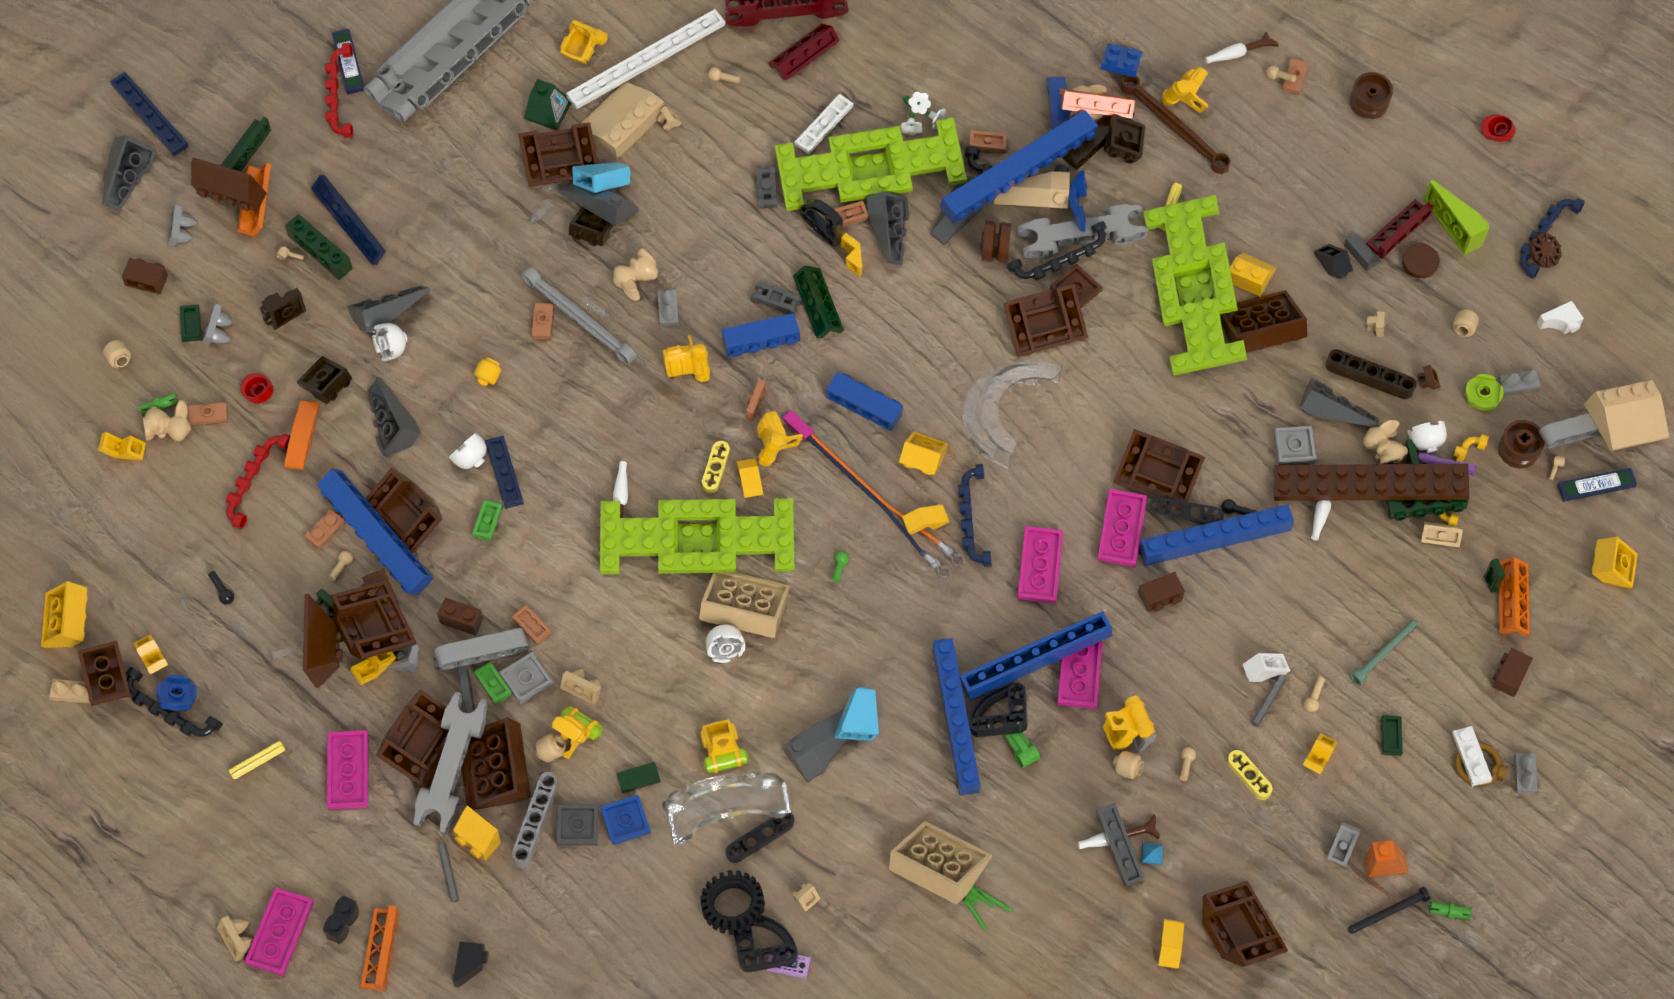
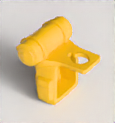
M574 19L568 28L569 35L564 37L560 46V54L574 62L586 64L594 53V47L597 44L603 46L607 42L608 33Z
M1201 67L1188 70L1180 81L1174 82L1171 88L1163 92L1161 96L1162 102L1167 106H1172L1181 101L1198 113L1203 112L1208 107V104L1200 99L1196 92L1205 80L1208 72ZM1193 101L1200 103L1202 107L1196 106Z
M687 335L689 345H677L662 350L663 362L668 377L694 374L695 379L700 382H706L710 379L711 370L708 364L706 346L703 344L693 345L690 335Z
M776 411L766 413L760 419L757 426L758 437L764 445L758 456V463L764 467L770 466L775 461L776 455L780 450L797 447L803 438L802 434L787 436Z
M1137 695L1129 697L1124 702L1125 707L1119 711L1105 713L1106 720L1102 727L1114 750L1126 749L1138 735L1141 738H1148L1156 732L1154 723L1150 720L1144 703Z

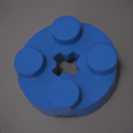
M171 675L165 681L159 682L156 697L162 709L188 711L196 701L197 687L189 682V678L185 676ZM175 691H179L180 695H175L173 693H175Z

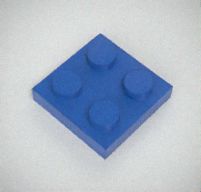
M1108 43L1100 69L1135 77L1143 51Z
M639 795L600 807L612 846L651 833Z

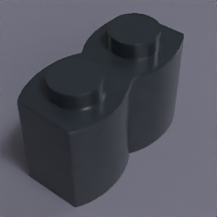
M342 896L336 902L333 914L328 917L323 928L327 939L337 944H341L346 939L349 927L357 920L359 915V907L356 901Z

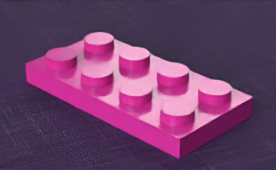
M1109 489L1097 561L1131 567L1136 566L1147 495Z
M1025 526L1017 599L1056 604L1063 530Z
M1103 640L1061 659L1057 705L1097 709Z
M368 730L328 732V810L369 808Z
M275 887L245 959V965L284 977L314 900Z

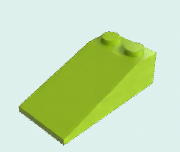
M1431 180L1423 200L1425 203L1430 202L1434 206L1432 213L1463 255L1482 247L1490 228L1488 222L1470 206L1436 181Z

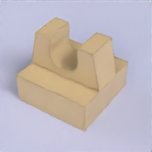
M667 106L660 110L661 114L657 118L660 123L666 120V124L663 126L666 131L673 127H679L683 123L675 111Z
M1378 311L1377 316L1367 318V331L1376 332V337H1384L1385 312Z
M803 883L801 885L802 889L799 892L794 891L792 893L800 908L805 912L820 900L817 891L810 883Z

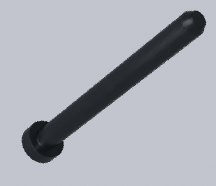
M1421 887L1418 893L1349 926L1348 932L1350 934L1356 933L1421 900L1426 902L1430 900V894L1425 887Z

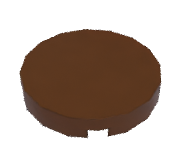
M1417 243L1405 250L1402 257V265L1405 271L1411 273L1412 276L1427 278L1432 276L1438 269L1440 258L1433 247Z

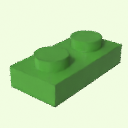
M483 501L472 533L473 537L492 541L503 509L502 504Z
M491 662L474 671V675L495 705L512 695V692Z

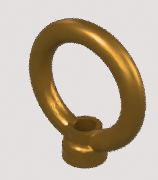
M1478 742L1481 750L1487 752L1493 758L1495 766L1491 774L1492 781L1477 786H1487L1496 780L1503 782L1508 767L1503 765L1500 754L1492 746ZM1458 751L1454 763L1456 772L1463 781L1471 785Z

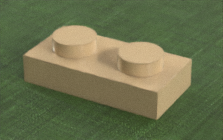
M1424 522L1421 542L1460 548L1463 528Z

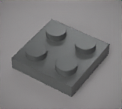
M558 804L557 845H598V804Z

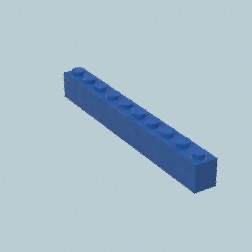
M1083 110L942 198L940 208L952 223L964 220L970 212H976L986 202L991 203L994 201L997 195L1007 193L1013 185L1021 184L1029 175L1034 176L1042 167L1050 166L1058 157L1063 158L1072 148L1075 150L1085 140L1090 141L1093 139L1098 128L1097 123L1086 110Z

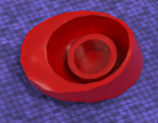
M1490 115L1483 119L1480 126L1481 132L1486 138L1497 142L1510 140L1516 132L1512 120L1503 115Z
M259 373L247 375L240 384L242 395L254 404L267 401L274 391L271 381Z

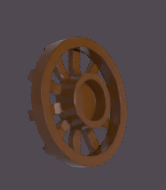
M1543 233L1535 236L1531 241L1530 253L1537 265L1549 268L1559 262L1562 256L1561 245H1559L1555 236Z

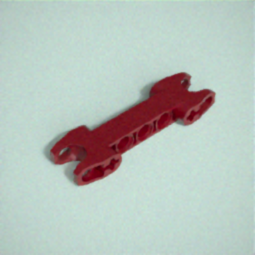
M725 0L726 10L728 11L725 13L726 24L730 26H754L759 23V20L815 15L817 18L826 19L841 16L848 12L846 0ZM731 1L738 2L739 6L732 7L729 5V3ZM835 5H843L845 8L837 10ZM739 15V19L736 21L730 20L729 17Z

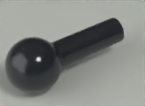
M1226 499L1221 504V509L1226 514L1235 512L1245 515L1257 512V510L1236 505L1231 499Z
M215 571L210 572L208 576L219 592V601L225 605L231 604L234 601V593L225 588Z

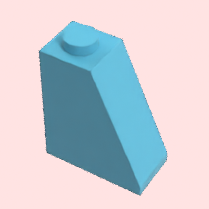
M619 162L572 167L573 185L593 193L630 184V166Z
M858 687L849 695L834 738L872 741L879 734L875 690L868 689L867 687Z

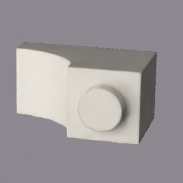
M1570 301L1540 315L1537 326L1540 330L1554 328L1562 331L1563 334L1568 332L1574 333L1580 329L1584 318L1574 303Z
M1258 653L1242 664L1249 682H1263L1268 678L1286 675L1290 672L1283 654Z

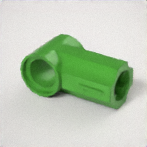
M1023 732L1005 734L1004 737L1014 751L1015 759L1021 768H1025L1040 760L1037 748L1032 743H1029Z

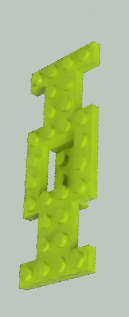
M954 118L936 120L938 136L903 141L900 126L828 137L831 153L795 158L793 143L775 145L786 211L801 208L804 204L803 192L837 187L840 202L867 199L868 196L882 191L892 194L913 192L912 175L946 170L949 186L967 183ZM885 148V152L850 157V153Z
M1216 195L1144 211L1147 230L1165 226L1170 255L1152 259L1164 326L1183 323L1188 352L1170 356L1174 376L1248 360L1244 340L1225 344L1220 314L1238 311L1225 242L1207 246L1202 218L1220 214Z
M793 498L774 499V516H736V499L658 500V518H620V501H601L600 574H620L621 556H658L659 574L736 573V555L775 554V572H794ZM717 520V523L678 524V521Z

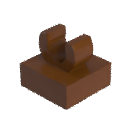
M1431 365L1423 367L1424 373H1419L1417 378L1420 380L1425 378V381L1420 383L1419 386L1421 388L1430 386L1433 390L1440 388L1436 370Z

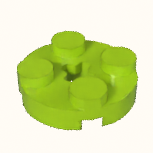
M1476 375L1475 378L1468 381L1465 387L1467 404L1482 411L1495 410L1503 398L1504 390L1502 385L1491 375ZM1482 389H1485L1486 393H1489V395L1485 396L1482 395L1480 392L1482 391Z

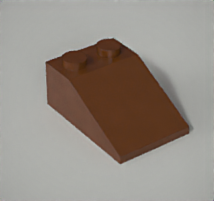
M117 641L77 650L91 706L131 696Z

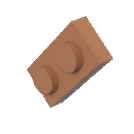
M971 130L969 146L976 147L980 151L1005 153L1007 134Z
M863 201L834 209L841 216L843 227L869 219Z
M330 509L304 537L309 543L321 550L346 522L341 516Z

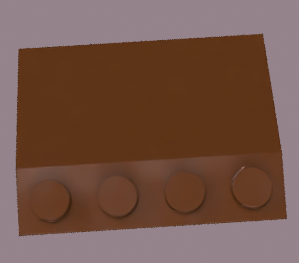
M1286 290L1238 302V311L1220 314L1221 323L1229 343L1244 340L1246 353L1308 337L1307 318Z
M507 717L485 725L481 738L471 736L462 765L466 803L472 810L512 804L531 797L521 725L519 722Z

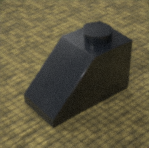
M1328 244L1314 251V255L1328 275L1343 278L1347 276V273L1353 271L1347 250Z
M459 942L453 977L455 987H460L483 970V964H487L489 954L484 944Z

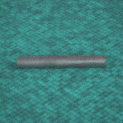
M1278 676L1252 720V725L1259 726L1285 682L1286 678L1284 676Z
M445 843L439 844L438 848L451 902H458L459 897L447 846Z

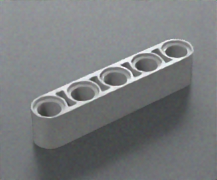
M1589 413L1548 424L1539 430V434L1549 449L1601 435Z
M518 628L445 644L437 647L434 653L440 669L448 670L519 654L528 650L529 644L523 629Z
M544 772L540 776L514 845L512 856L514 864L519 868H526L531 864L557 794L558 781L556 775L552 772ZM547 781L554 782L551 786L544 785ZM540 799L547 800V802L542 805L537 803ZM533 817H539L540 821L533 823L531 822V819ZM527 835L534 837L531 841L524 840ZM522 853L527 855L526 858L522 860L517 858V856Z

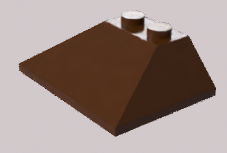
M590 122L572 125L570 129L537 134V131L518 133L528 187L573 180V166L598 164Z
M1075 284L1042 291L1003 303L1017 357L1088 338Z
M1134 429L1113 482L1152 498L1164 497L1188 502L1205 456ZM1179 503L1173 504L1174 507H1177V508H1180V509L1183 510V507H1182L1181 504H1179Z
M392 467L366 497L367 501L412 553L419 548L442 521L439 507L415 482Z
M386 580L331 595L336 625L352 656L362 660L416 645L417 642Z
M305 594L303 671L315 688H318L339 668V661H342L343 658L342 649H340V642H343V637L336 623L309 594Z
M420 689L403 708L383 738L376 756L419 786L427 788L435 776L449 730L441 728L446 706Z
M1248 881L1210 892L1203 896L1202 924L1222 959L1245 967L1288 951Z

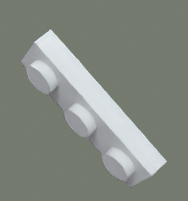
M1473 727L1454 730L1452 735L1472 787L1491 782L1492 777Z

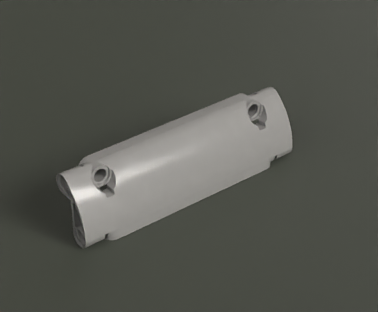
M451 0L378 68L377 76L363 88L364 92L381 109L404 123L416 110L427 107L526 13L527 6L534 0Z

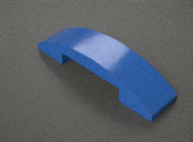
M1047 77L1051 130L1070 119L1069 110L1061 109L1063 95L1059 94L1060 88L1067 89L1065 77Z
M1083 170L1074 178L1069 191L1073 220L1082 232L1086 231V217L1083 205L1079 206V197L1087 196V181L1085 171Z

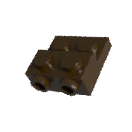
M1113 114L1110 117L1109 133L1105 135L1103 151L1107 152L1111 158L1121 157L1126 163H1135L1143 154L1146 125Z
M581 207L570 222L568 235L575 240H585L592 246H603L609 238L610 230L614 225Z
M298 288L288 291L283 297H280L278 293L267 296L261 302L262 306L259 308L266 325H271L274 330L306 312L302 294Z
M321 356L297 383L301 388L311 392L316 399L328 404L337 398L338 392L343 387L346 388L350 385L352 377L346 368Z

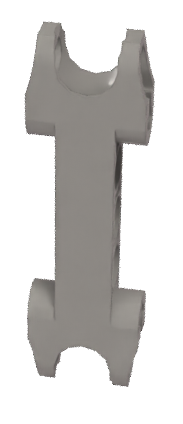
M1122 204L1109 207L1106 210L1105 216L1086 219V231L1084 232L1076 226L1074 221L1051 225L1049 218H1040L1017 227V235L1020 237H1030L1035 240L1034 244L1023 248V258H1051L1059 253L1058 248L1094 242L1098 239V233L1093 234L1091 226L1101 221H1104L1107 229L1104 230L1105 240L1113 239L1115 245H1127L1141 240L1148 235L1147 227L1134 226L1129 222V220L1141 215V206Z
M458 692L454 693L445 709L441 728L447 729L449 732L431 788L421 787L418 793L413 822L415 826L421 827L428 814L438 812L441 815L440 832L447 834L457 817L461 798L453 796L471 736L481 738L483 734L488 701L481 699L475 711L464 713L461 711L462 695Z

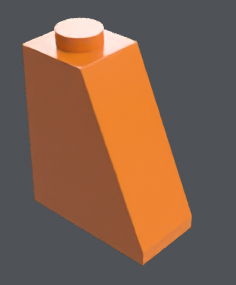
M1393 840L1373 842L1364 858L1368 877L1408 873L1405 853Z

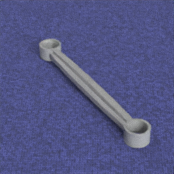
M528 267L521 274L522 280L529 287H535L567 316L575 320L578 325L614 351L619 360L625 365H629L637 358L636 353L627 344L622 345L583 310L542 280L535 269Z

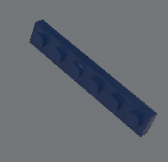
M126 72L110 81L112 87L173 156L189 147L186 140Z
M319 175L310 189L372 265H377L386 253V250L327 177Z

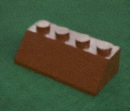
M194 157L191 160V185L196 190V194L203 198H206V196L210 197L216 202L223 201L232 207L235 205L239 206L245 211L252 210L257 212L267 193L250 174Z

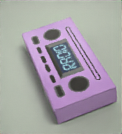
M777 952L778 960H780L779 952ZM786 952L787 958L791 957V953ZM769 954L768 962H771L774 956ZM798 955V959L794 964L766 969V971L807 979L811 957Z

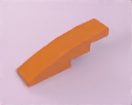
M300 400L291 431L284 468L304 470L312 446V436L316 427L315 420L320 409L319 402Z

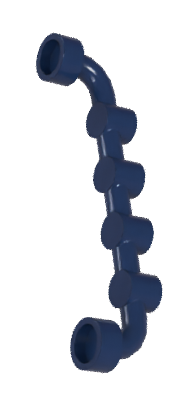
M1577 198L1576 201L1564 199L1556 206L1551 204L1547 211L1549 217L1547 219L1542 217L1538 224L1540 230L1538 232L1533 230L1529 240L1532 241L1535 236L1547 233L1564 207L1571 206V211L1579 214L1585 201ZM1524 243L1520 250L1522 254L1520 265L1527 272L1526 276L1534 279L1539 272L1540 266L1535 263L1531 265L1527 263V260L1531 257L1530 244Z
M975 464L976 468L966 471L962 477V485H958L959 497L963 496V502H959L960 514H964L965 518L961 520V529L966 531V537H962L963 549L967 548L968 556L971 560L977 563H984L985 567L992 566L991 552L983 551V555H978L975 553L969 479L973 476H976L977 480L984 479L983 464Z

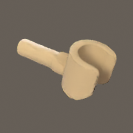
M284 246L277 252V258L283 261L287 256L301 260L304 259V255L290 252Z
M1555 456L1548 480L1553 481L1557 467L1564 466V456Z

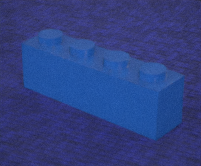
M795 313L724 328L722 329V340L727 357H738L748 352L756 353L762 349H774L780 345L795 344L800 341V331Z
M837 372L826 388L827 399L889 431L893 430L903 414V405L899 401L891 400L880 391H874L868 388L866 384L852 380L847 374Z

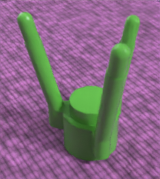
M975 885L972 886L964 897L963 903L969 907L985 931L987 927L972 903L976 905L982 901L990 908H994V905L988 901L990 900L1008 912H1012L1010 907Z

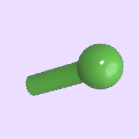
M838 551L834 556L836 563L832 582L839 583L843 567L849 562V555L845 551Z

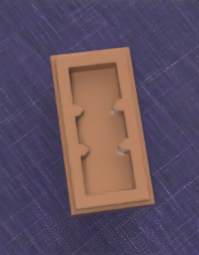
M1291 58L1287 73L1296 75L1295 82L1285 80L1282 88L1283 91L1300 94L1308 62Z
M535 303L532 339L551 340L554 304Z
M758 380L754 393H750L747 404L749 405L746 410V420L753 421L756 417L766 391V383L763 380Z
M226 402L189 405L190 425L228 422V405Z
M524 605L511 616L512 620L523 629L536 645H539L552 634V630L527 605Z

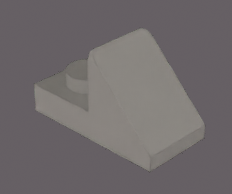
M412 645L392 651L396 656V660L387 669L415 673L419 659L417 654L419 646Z
M1342 822L1327 859L1346 867L1361 830Z

